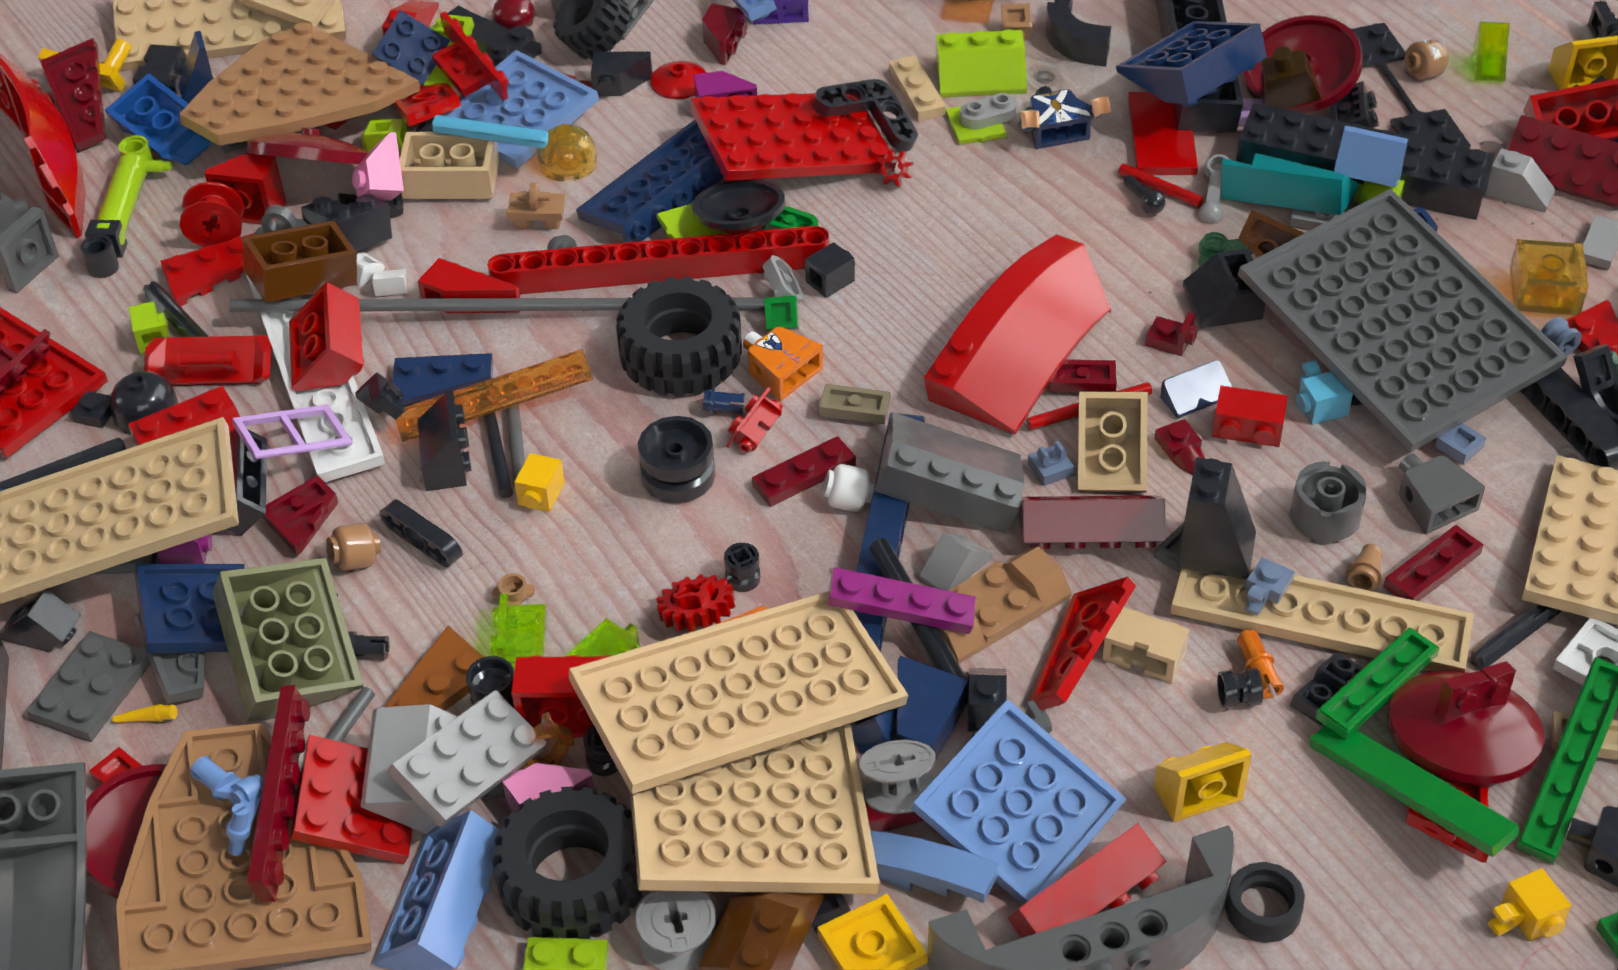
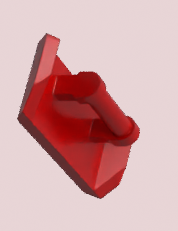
M267 335L154 338L145 347L143 371L155 372L163 376L172 386L259 384L270 377L272 345Z

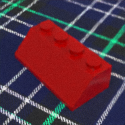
M1618 78L1530 95L1523 110L1524 115L1608 140L1618 139Z

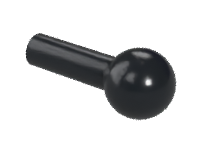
M1132 175L1124 179V185L1141 199V206L1146 213L1158 214L1165 208L1166 199L1160 191H1149Z

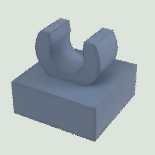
M1059 441L1055 442V445L1044 449L1042 446L1039 447L1038 451L1028 454V465L1043 486L1074 476V465L1067 457V452Z

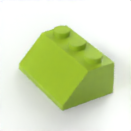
M1007 29L1004 31L936 34L935 64L941 98L985 96L999 93H1027L1026 54L1022 30Z

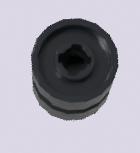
M486 656L470 665L466 672V683L470 694L471 706L478 703L494 690H497L514 708L512 697L514 669L509 661L498 656Z

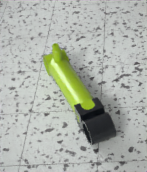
M129 136L118 144L120 158L96 220H90L86 229V239L82 242L80 249L88 272L94 278H107L119 269L117 258H123L128 242L125 233L146 175L151 172L172 170V163L170 161L153 160L148 140L143 136Z

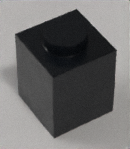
M835 242L829 244L805 259L806 283L825 298H828L855 281V258L849 251L842 249Z

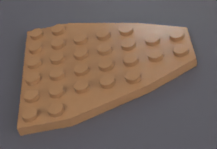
M302 22L296 24L293 28L275 33L272 37L259 42L212 79L182 110L180 120L181 124L220 146L267 135L301 131V128H313L373 113L395 103L396 100H402L419 92L420 84L419 80L405 72L387 65V63L341 41L327 32L314 26L312 27L310 23Z
M262 723L183 732L149 799L117 899L116 914L120 970H232L371 951L372 941L362 874L348 850H337L290 839L289 849L284 851L282 862L284 881L282 885L278 886L276 902L260 903L247 883L259 810L251 826L250 836L245 840V852L239 856L231 855L232 851L228 852L229 837L226 835V826L232 818L233 805L230 799L216 800L212 796L210 789L190 775L192 772L190 769L194 762L202 756H208L224 771L233 772L238 778L259 775L265 780L272 735ZM299 784L295 785L293 798L295 805ZM294 816L292 818H289V838L291 836Z

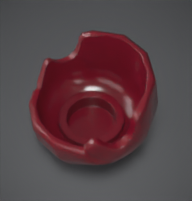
M497 0L493 8L494 21L510 29L516 26L533 25L534 16H537L531 0Z

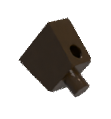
M1279 47L1274 50L1272 57L1264 58L1261 61L1260 92L1263 105L1286 109L1321 100L1316 75L1303 50L1291 52L1288 47Z

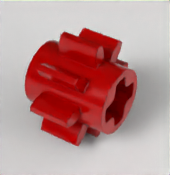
M889 149V157L886 159L882 157L877 158L882 164L881 169H878L875 173L885 176L884 185H888L894 179L895 185L899 187L902 185L901 178H912L911 174L908 173V167L914 165V162H907L904 159L906 156L905 151L900 152L897 157L893 149ZM898 161L897 167L901 171L891 175L892 168L889 167V163H896Z

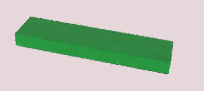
M1409 627L1317 710L1315 719L1344 740L1348 739L1392 698L1395 691L1415 677L1437 657L1440 647Z

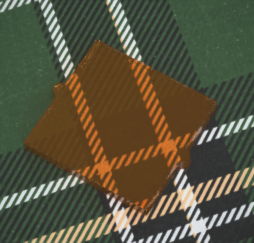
M947 0L943 19L963 21V23L976 22L988 24L994 0Z

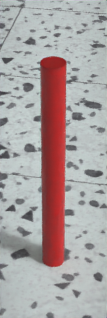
M1145 382L1115 392H1148V395H1151L1152 387L1149 382ZM1079 402L1026 418L1028 429L1031 431L1078 417Z

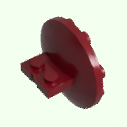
M1507 661L1482 668L1473 673L1434 671L1417 675L1395 691L1387 715L1389 730L1394 742L1408 757L1415 761V765L1427 772H1433L1451 780L1471 783L1481 788L1511 781L1531 770L1540 757L1545 736L1542 722L1535 710L1524 698L1511 689L1516 670Z

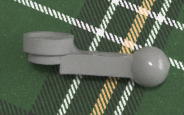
M1223 154L1211 156L1204 164V177L1209 182L1206 203L1200 207L1198 215L1200 220L1207 224L1219 223L1223 218V209L1219 205L1221 197V170L1211 168L1213 165L1222 164L1223 158L1231 160Z

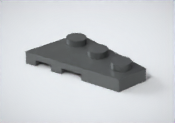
M140 613L135 614L134 624L145 649ZM204 652L146 653L166 704L203 697Z

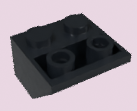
M1248 248L1218 252L1183 280V288L1200 328L1263 320L1266 304L1238 276L1239 268L1253 260Z
M447 391L418 419L421 469L426 491L467 486L466 472L472 471L470 453L463 450V448L469 447L467 427L460 428V424H465L463 405L456 404L453 391Z

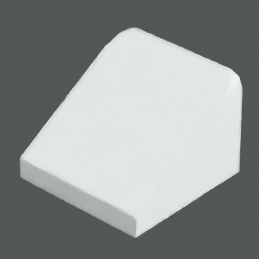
M364 252L357 253V285H353V287L360 288L372 280L374 272L383 271L385 265Z
M406 269L374 272L372 283L375 297L406 294Z

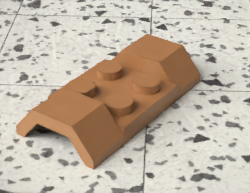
M1039 546L1026 549L1004 563L1000 561L994 563L948 590L976 597L974 627L970 634L941 628L939 630L957 662L960 664L1071 598L1072 593L1062 568Z

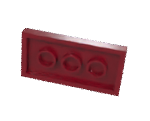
M1521 115L1508 147L1509 151H1516L1532 157L1555 190L1618 208V142Z

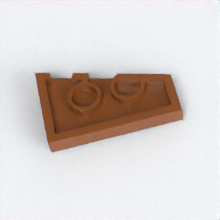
M447 626L385 707L431 704L446 711L469 694L466 672L471 664L484 656L450 626Z

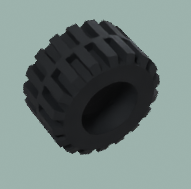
M564 0L555 15L554 33L560 41L583 59L587 60L589 58L592 60L593 52H610L620 42L622 35L628 28L626 26L630 21L628 16L630 9L624 0Z

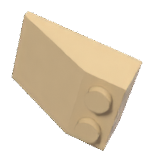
M1079 392L1078 492L1147 493L1148 392Z

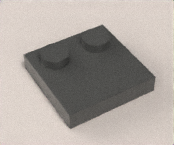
M35 206L0 234V270L7 289L15 293L21 291L59 257L44 211Z

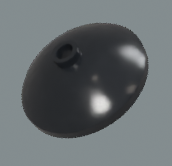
M763 180L726 181L711 186L696 196L692 204L693 215L698 222L716 231L725 233L750 232L772 222L778 217L785 207V195L780 187Z

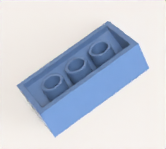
M470 810L453 818L442 828L436 826L429 833L425 834L373 964L390 970H455L461 964L465 956L464 946L468 935L473 931L478 921L476 914L479 906L490 890L489 880L494 869L492 849L495 847L494 839L499 830L497 827Z

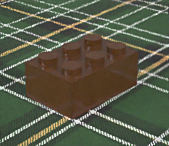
M335 221L242 237L243 269L264 302H278L301 295L309 296L316 293L326 282L340 289L357 285V252Z

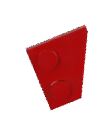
M1608 300L1566 319L1569 328H1575L1582 334L1581 342L1577 347L1580 352L1598 345H1609L1610 350L1616 352L1618 356V319Z

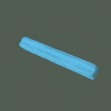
M436 115L432 121L433 131L439 134L542 149L546 148L549 140L548 132L545 130Z

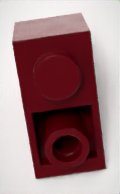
M712 3L702 19L703 41L721 65H726L731 55L736 54L739 41L746 36L748 24L747 21H744V13L739 8Z

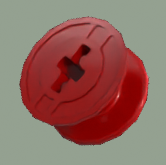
M203 182L190 187L183 195L182 200L184 211L180 215L179 226L183 235L192 243L201 247L212 246L240 237L243 226L241 217L244 214L245 207L242 197L233 188L223 183Z

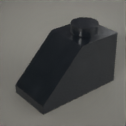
M651 51L593 52L591 67L592 89L597 91L598 96H623L650 80L652 76Z
M45 589L14 611L1 629L0 638L47 652L59 644L65 646L73 638L77 631L73 626L81 615L48 589Z
M969 668L968 732H978L1007 700L1006 669Z

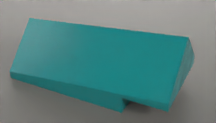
M1255 153L1252 165L1223 158L1221 164L1222 199L1341 215L1359 187L1357 182L1345 174Z

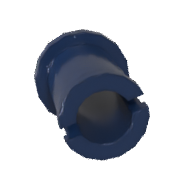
M711 388V391L704 392L703 410L709 411V414L712 415L713 411L743 415L744 405L731 404L730 402L743 403L745 394L715 392V388Z

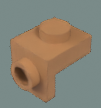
M1030 3L1001 4L1002 31L1007 29L1022 30L1024 40H1030L1032 31Z

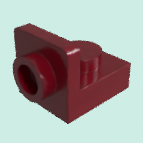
M1188 312L1183 323L1156 316L1146 335L1145 346L1183 356L1187 346H1193L1197 337L1198 327L1194 326L1195 313Z

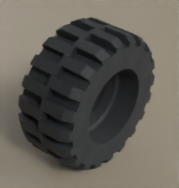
M683 276V279L668 277L662 282L657 280L650 282L647 288L643 289L640 287L632 294L633 298L628 297L618 312L616 331L622 368L627 372V376L636 384L639 382V386L648 391L653 389L659 395L667 396V393H671L675 397H685L684 394L693 393V395L701 394L703 389L709 388L711 390V388L717 387L721 379L725 381L740 362L742 337L739 309L730 295L726 294L717 285L712 287L709 281L703 279L695 281L693 277ZM679 332L697 334L692 338L684 340H667L662 338Z
M573 786L561 787V791L551 793L549 789L540 792L539 798L533 801L529 798L519 805L520 811H512L504 820L505 828L501 827L497 831L494 839L495 847L492 849V863L497 888L502 899L503 908L508 916L513 917L515 924L521 929L528 931L532 928L533 936L538 938L554 936V938L578 937V939H591V934L599 932L600 935H603L613 930L612 924L617 921L619 924L624 922L630 916L629 907L633 909L637 907L642 898V890H638L631 811L624 804H617L615 797L604 792L601 796L597 795L596 789L583 787L582 791L574 790ZM566 848H588L605 857L601 864L591 873L574 880H553L536 872L538 866L548 856Z

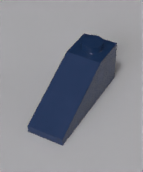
M201 30L194 32L178 85L181 94L180 98L188 104L214 79Z

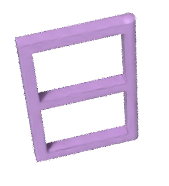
M328 404L236 417L232 420L233 426L254 460L352 445V439L348 436ZM324 415L339 439L305 444L290 419ZM280 421L295 444L293 446L260 450L245 426Z

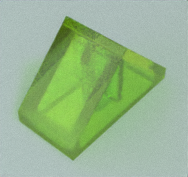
M1479 22L1472 51L1474 81L1505 82L1510 23Z

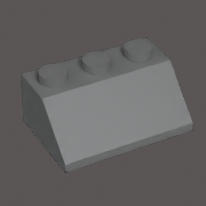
M431 704L376 708L372 713L361 807L426 834L438 826L387 771L392 763L458 716Z

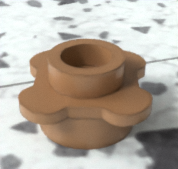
M516 573L503 576L498 582V587L492 590L493 598L506 603L507 608L510 610L520 608L521 603L526 598L532 597L535 594L534 586L526 584L525 578Z

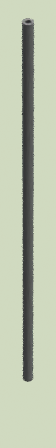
M732 297L739 310H765L764 298H769ZM627 298L359 299L360 312L620 311ZM230 299L229 307L230 312H298L310 299H283L278 302H264L263 299Z

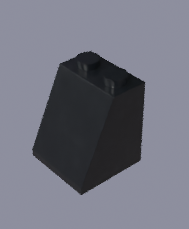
M1196 457L1177 567L1247 580L1250 576L1256 529L1232 463L1221 462L1217 459Z

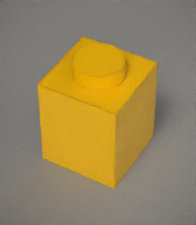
M533 453L528 455L514 481L518 505L529 509L551 511L565 484L562 460Z

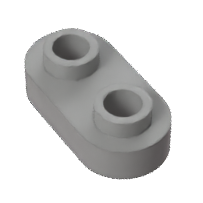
M999 93L965 103L960 109V122L966 128L981 129L1010 121L1016 115V100L1008 94Z
M772 255L763 264V275L772 287L773 297L796 295L797 304H799L804 299V294L793 270L784 260Z

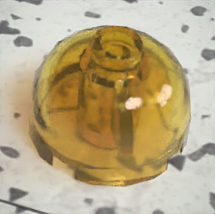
M562 124L547 131L549 138L547 146L543 149L538 148L537 154L540 170L546 177L556 181H564V177L574 176L575 181L590 175L597 166V149L592 136L585 129L572 124Z

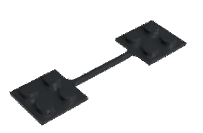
M1375 23L1368 26L1350 28L1360 42L1363 57L1362 67H1380L1411 113V115L1390 119L1391 125L1398 134L1417 136L1422 139L1450 143L1465 148L1471 147L1446 109L1430 112L1419 111L1392 74L1387 64L1404 60L1406 52L1386 23Z

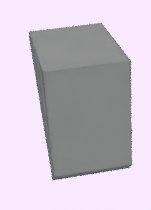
M943 532L921 571L919 580L929 587L948 591L977 572L992 558V553L967 536Z

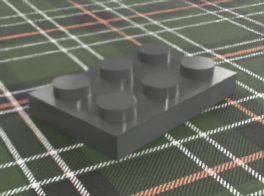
M89 631L26 711L30 721L92 742L150 666L145 650Z

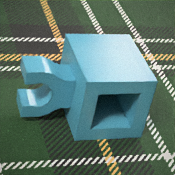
M1315 360L1303 363L1302 368L1306 375L1300 376V390L1296 396L1299 411L1306 415L1312 425L1348 416L1353 393L1332 372L1322 374Z

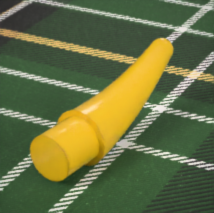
M156 704L114 715L112 722H163L164 720L175 719L178 710L174 704Z

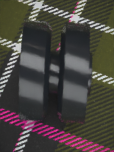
M664 417L649 424L641 432L638 440L641 477L644 488L651 496L671 503L688 502L704 495L712 487L716 476L713 440L711 432L703 423L691 417Z

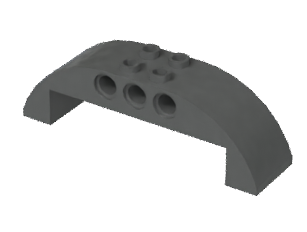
M1228 825L1192 837L1185 876L1186 885L987 950L967 909L928 921L927 965L930 970H1180L1205 949L1217 930L1223 914L1234 854L1233 831Z

